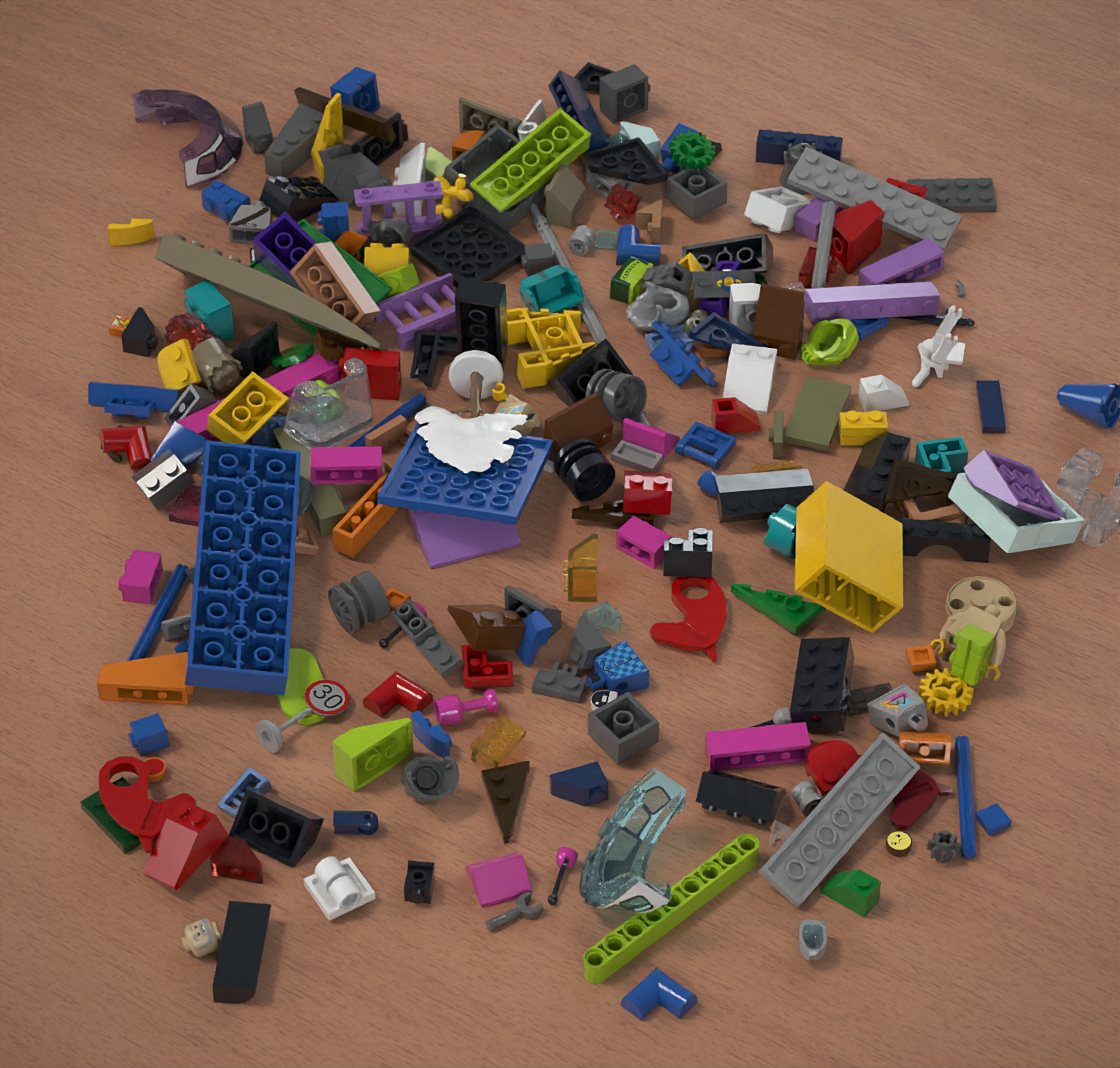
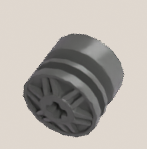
M602 369L591 377L587 385L586 397L597 392L612 420L623 422L624 418L636 420L646 406L647 388L643 380L637 376L610 369Z
M364 571L353 576L350 583L343 581L339 585L330 587L328 590L332 611L339 624L349 634L366 628L368 621L376 623L390 614V606L385 591L379 580L370 571Z

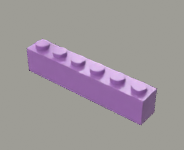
M932 282L805 289L804 311L811 322L834 319L852 320L934 315L938 312L940 294Z

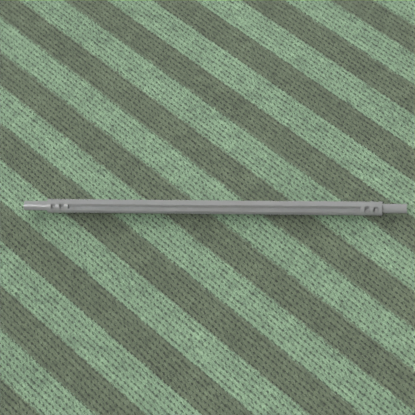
M532 204L529 210L534 218L533 222L543 242L551 244L555 265L572 270L547 219L540 213L537 205ZM583 291L584 301L577 304L576 307L581 312V316L594 342L597 344L606 339L607 336ZM644 409L636 420L643 425L650 426Z

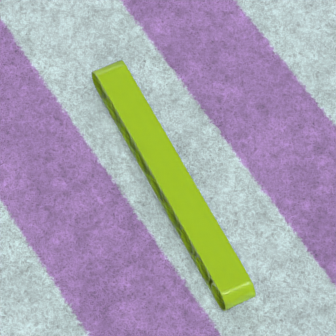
M753 834L739 836L664 892L662 896L669 900L665 904L651 912L636 913L588 949L583 957L584 978L594 984L603 982L755 867L759 860V839ZM648 904L642 910L651 908V905Z

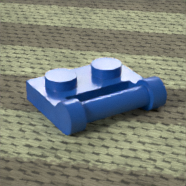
M695 422L678 442L675 453L681 456L684 454L709 464L710 468L718 470L723 459L736 445V438ZM690 444H691V445H694V446L699 447V448H701V449H703V450H706V451H708V452H711V453H713L714 455H713V456H712V455H709V454L704 453V452H702V451H700V450H697V449H695V448H692V447H690L689 445H690Z

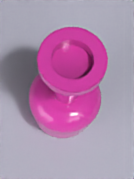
M493 688L486 690L481 699L461 702L457 695L451 694L434 700V712L439 725L460 723L463 720L464 712L486 708L489 713L495 714L499 710L497 696Z

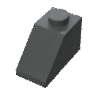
M262 101L243 106L245 141L254 154L267 151L273 142V135Z
M190 384L164 419L170 426V424L216 403L217 400L210 391Z
M580 616L568 655L583 670L594 667L595 658L609 650L611 644L584 616Z

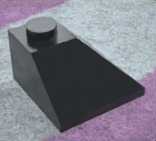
M273 321L231 352L230 355L241 362L240 365L243 370L239 371L240 376L247 378L252 372L259 376L271 365V357L280 352L277 323Z

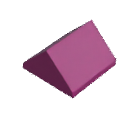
M624 418L623 440L663 454V461L679 442L680 436Z
M514 852L465 866L481 908L518 898L523 893L532 892L522 854Z

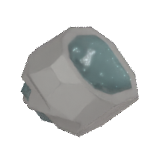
M804 920L799 923V951L806 960H818L826 952V923L823 921Z

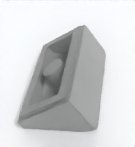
M190 614L162 621L161 631L165 641L189 634Z

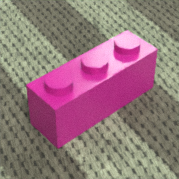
M382 446L311 448V483H376L382 477Z

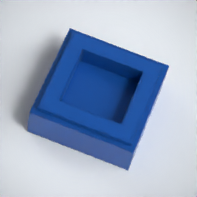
M998 803L975 813V819L988 835L1011 826L1012 820Z

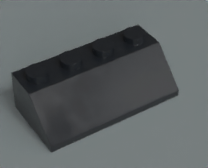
M888 432L865 443L843 490L884 513L888 504L884 503L893 461L895 458L904 461L909 460L911 438Z
M808 469L714 477L719 523L769 519L772 513H778L786 504L797 508L814 492V485Z

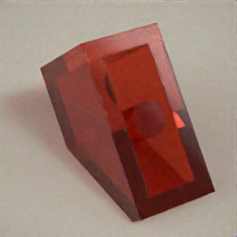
M809 247L800 269L798 291H804L812 287L817 251L815 247ZM831 250L829 253L826 282H829L832 273H836L838 261L835 260V251Z
M234 836L228 837L210 857L211 871L214 876L262 884L264 881L262 864L244 839Z

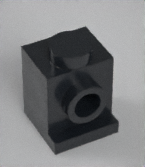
M408 860V870L404 885L405 901L431 904L435 884V863Z

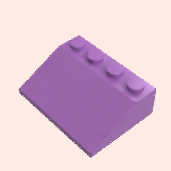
M987 450L981 451L963 468L968 475V482L973 487H978L1020 509L1054 521H1059L1060 518L1066 520L1065 515L1034 468Z
M407 508L408 522L430 569L521 545L515 524H503L502 522L489 520L482 521L476 518L457 517L456 515L443 513L436 514L430 511Z

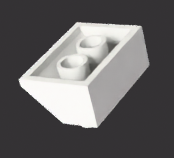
M420 143L400 159L399 167L395 168V180L397 181H394L393 186L426 182L425 143ZM423 200L414 201V217L422 215ZM405 202L392 203V207H395L396 216H406Z

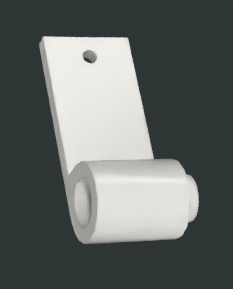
M542 100L537 101L519 125L517 131L520 141L547 119Z

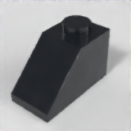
M138 307L121 335L123 352L149 357L152 350L156 349L158 345V336L155 333V326L144 309Z

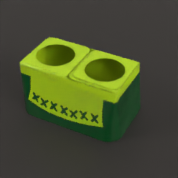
M630 256L611 280L610 298L631 305L636 301V297L640 296L644 291L641 288L642 283L646 282L643 277L647 268H652L653 264Z

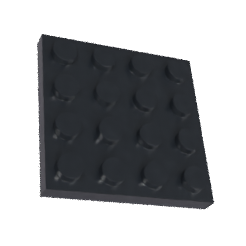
M469 206L408 244L407 248L411 250V255L440 276L451 273L453 285L458 288L461 277L490 281L521 261V255H524L525 244L475 208Z

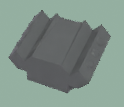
M350 143L337 144L336 146L318 151L325 168L323 185L341 201L348 203L349 207L356 206L354 190L393 186L390 177H382L380 169L362 153H353Z

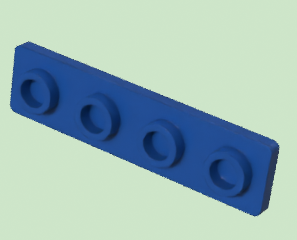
M655 320L651 323L664 339L649 355L677 385L682 386L695 371L707 384L713 387L718 385L714 380L715 374L709 368H703L699 364L701 359L693 352L689 353L685 349L687 347L686 343L679 337L675 338L671 334L673 330L669 325Z
M92 381L88 384V403L90 405L105 406V413H112V416L115 417L134 415L137 419H145L150 417L155 410L169 412L179 399L178 389Z

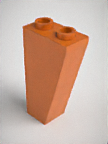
M187 652L101 665L97 681L99 700L188 705L190 695L195 693V686L185 685Z

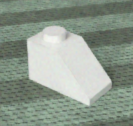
M877 375L860 379L858 399L864 412H871L873 410L883 411L909 406V401L902 387L885 376Z

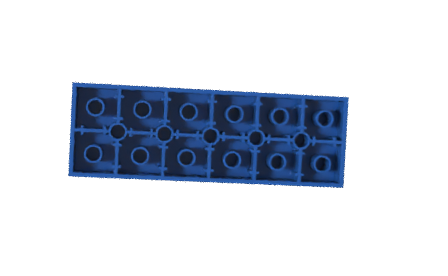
M206 441L202 469L185 685L277 695L285 694L289 665L301 451Z

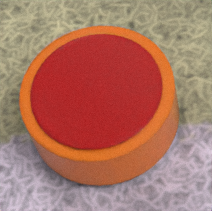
M151 757L144 761L149 768L150 782H158L165 778L167 769L164 760L158 757Z

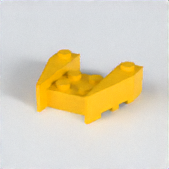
M528 308L507 310L508 345L529 342L533 350L532 352L518 354L517 376L523 389L547 385L549 380L596 344L595 342L582 343L579 336L580 311L564 310L563 314L549 313V309H540V312H528Z

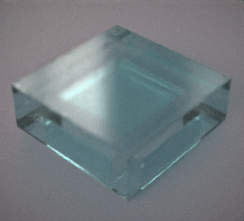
M596 229L595 249L616 250L618 230Z

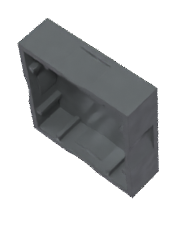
M497 124L482 136L475 146L463 152L446 166L443 177L448 180L451 186H455V182L459 178L458 175H466L465 188L472 191L474 195L473 200L466 203L509 232L531 213L529 208L532 204H536L538 207L546 200L544 190L546 185L551 183L552 179L534 193L501 213L470 186V183L520 142L518 138Z

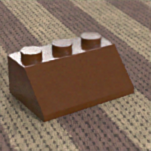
M597 392L545 419L544 439L553 440V449L548 458L549 461L554 462L559 451L576 439H590L596 444L597 448L612 442L613 422Z

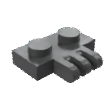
M555 661L551 671L538 670L532 685V693L580 704L587 682L586 679L577 677L580 670L579 666L574 665L572 672H569L570 664L565 663L563 669L560 670L561 662Z

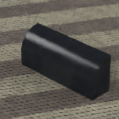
M229 901L213 981L214 1002L239 1004L249 1001L255 995L271 904Z

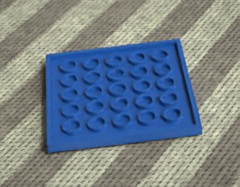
M417 423L378 494V504L517 525L552 452L553 440L523 435L519 439L509 438L503 444L514 447L510 459L504 463L493 459L490 463L491 467L483 472L469 471L464 473L457 467L443 463L432 453H429V448L426 446L428 441H425L424 437L417 433L420 427L427 426L429 423Z

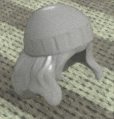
M648 281L646 283V292L637 296L636 301L629 305L625 312L628 315L627 319L635 329L657 331L651 324L654 320L659 323L665 322L670 327L682 325L689 314V302L683 294L670 288L657 286Z

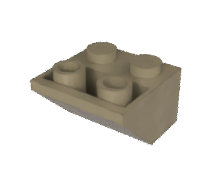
M561 164L557 172L553 173L551 183L547 184L544 190V197H546L544 213L547 214L548 223L571 229L586 203V186L563 164Z

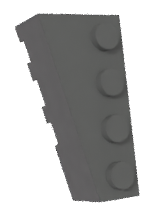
M300 103L264 153L266 174L274 178L277 176L287 178L311 158V150L324 115L323 113Z

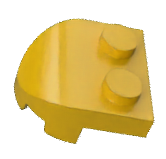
M181 339L159 352L157 364L165 388L178 389L179 392H184L190 384L195 385L202 381L188 339Z

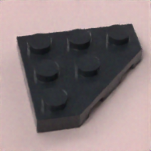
M640 137L582 153V161L591 173L648 186L666 181L668 178L667 171Z

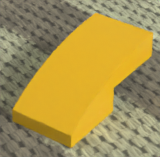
M131 219L130 224H109L108 237L110 246L131 245L154 239L153 219Z

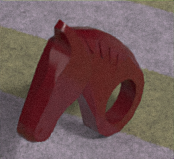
M919 769L892 800L895 806L891 814L892 825L902 831L910 829L924 813L931 809L937 796L951 795L952 788L936 783L931 776Z

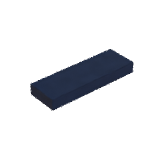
M976 380L982 433H1005L1006 424L999 380Z

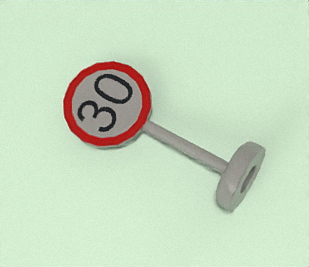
M319 680L312 683L305 693V703L308 708L278 727L267 719L259 721L255 725L258 740L269 752H278L284 744L282 731L312 712L325 717L341 714L349 704L348 691L343 685L332 680Z

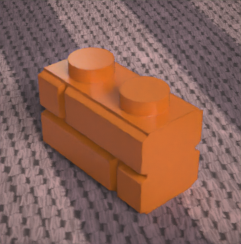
M899 731L898 746L916 763L949 765L951 750L950 734Z

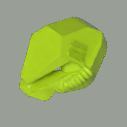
M848 319L824 320L817 323L808 337V343L801 347V358L807 365H839L846 358L848 359L858 343L859 336L856 327Z

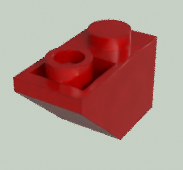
M736 397L712 399L711 420L714 429L726 434L760 431L761 427L757 412Z

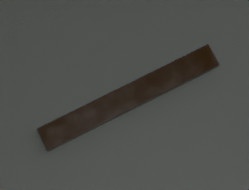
M301 87L294 90L299 105L301 103L324 114L331 98ZM341 102L343 125L388 142L396 139L390 120Z

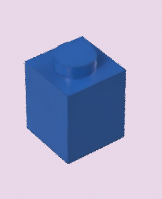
M158 713L130 722L131 733L128 734L129 743L132 748H137L140 756L169 747L167 729Z

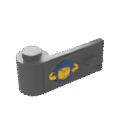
M747 270L692 272L694 299L730 298V284L755 283V272Z

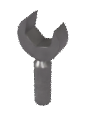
M532 892L523 893L517 898L516 909H510L486 921V927L489 931H492L516 919L518 915L527 920L535 919L542 914L543 902L536 907L526 906V903L532 899Z

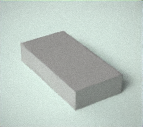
M621 440L611 453V461L638 471L655 472L663 462V454Z

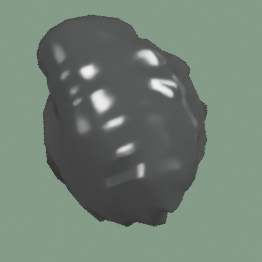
M388 217L381 221H371L368 226L371 239L375 243L383 244L389 248H392V244H405L406 246L413 236L410 226L399 219Z

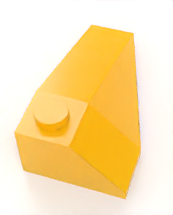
M336 93L327 104L311 150L313 167L322 184L325 179V168L318 151L336 146L337 144H344L340 93Z

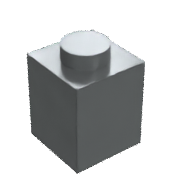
M550 243L524 246V255H521L522 268H526L528 276L554 266V256Z

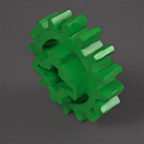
M688 130L687 134L681 131L679 136L674 135L673 140H671L669 155L672 156L673 162L678 161L677 166L685 165V170H688L689 167H692L694 171H697V167L704 170L705 165L710 166L714 160L716 147L712 145V139L706 140V134L700 136L699 131H696L695 134H692L690 130Z

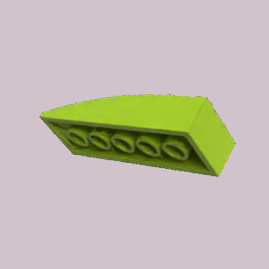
M559 108L472 181L470 186L501 213L552 179L553 173L558 171L561 164L568 166L589 148L591 134Z

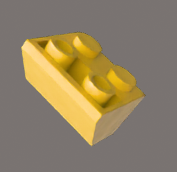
M371 243L370 247H365L364 266L376 275L411 264V250L406 248L405 244H392V248H389L380 243Z

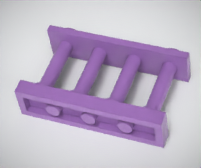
M440 181L354 190L356 207L362 206L363 223H356V232L368 237V243L374 242L368 231V226L371 222V205L384 204L385 219L388 217L393 218L392 203L405 202L406 218L399 220L406 222L413 232L411 238L421 237L429 232V230L443 223L441 214L436 215L435 198H443ZM427 199V216L414 217V201Z
M448 273L376 304L381 311L376 315L375 322L379 323L388 319L396 328L397 346L401 351L416 345L418 331L446 333L456 328V294L453 292L452 274ZM445 295L453 306L442 309L435 299ZM426 303L434 314L423 317L416 307ZM407 311L415 322L404 325L396 315Z

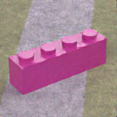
M806 722L718 730L705 733V752L709 770L722 771L806 762L807 755L811 750Z

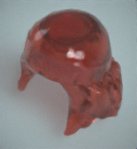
M188 312L171 318L169 324L165 327L167 333L164 334L168 346L181 339H188L191 351L207 339L218 338L213 331L205 328L201 319Z

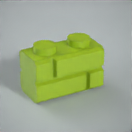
M968 624L963 630H959L953 640L956 648L949 658V663L952 664L950 675L964 679L963 681L971 685H977L986 675L994 635L985 630L981 631V628L972 624Z

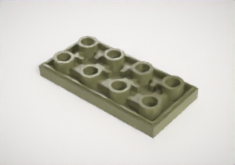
M807 376L783 435V442L828 451L839 423V414L844 411L851 393V385Z

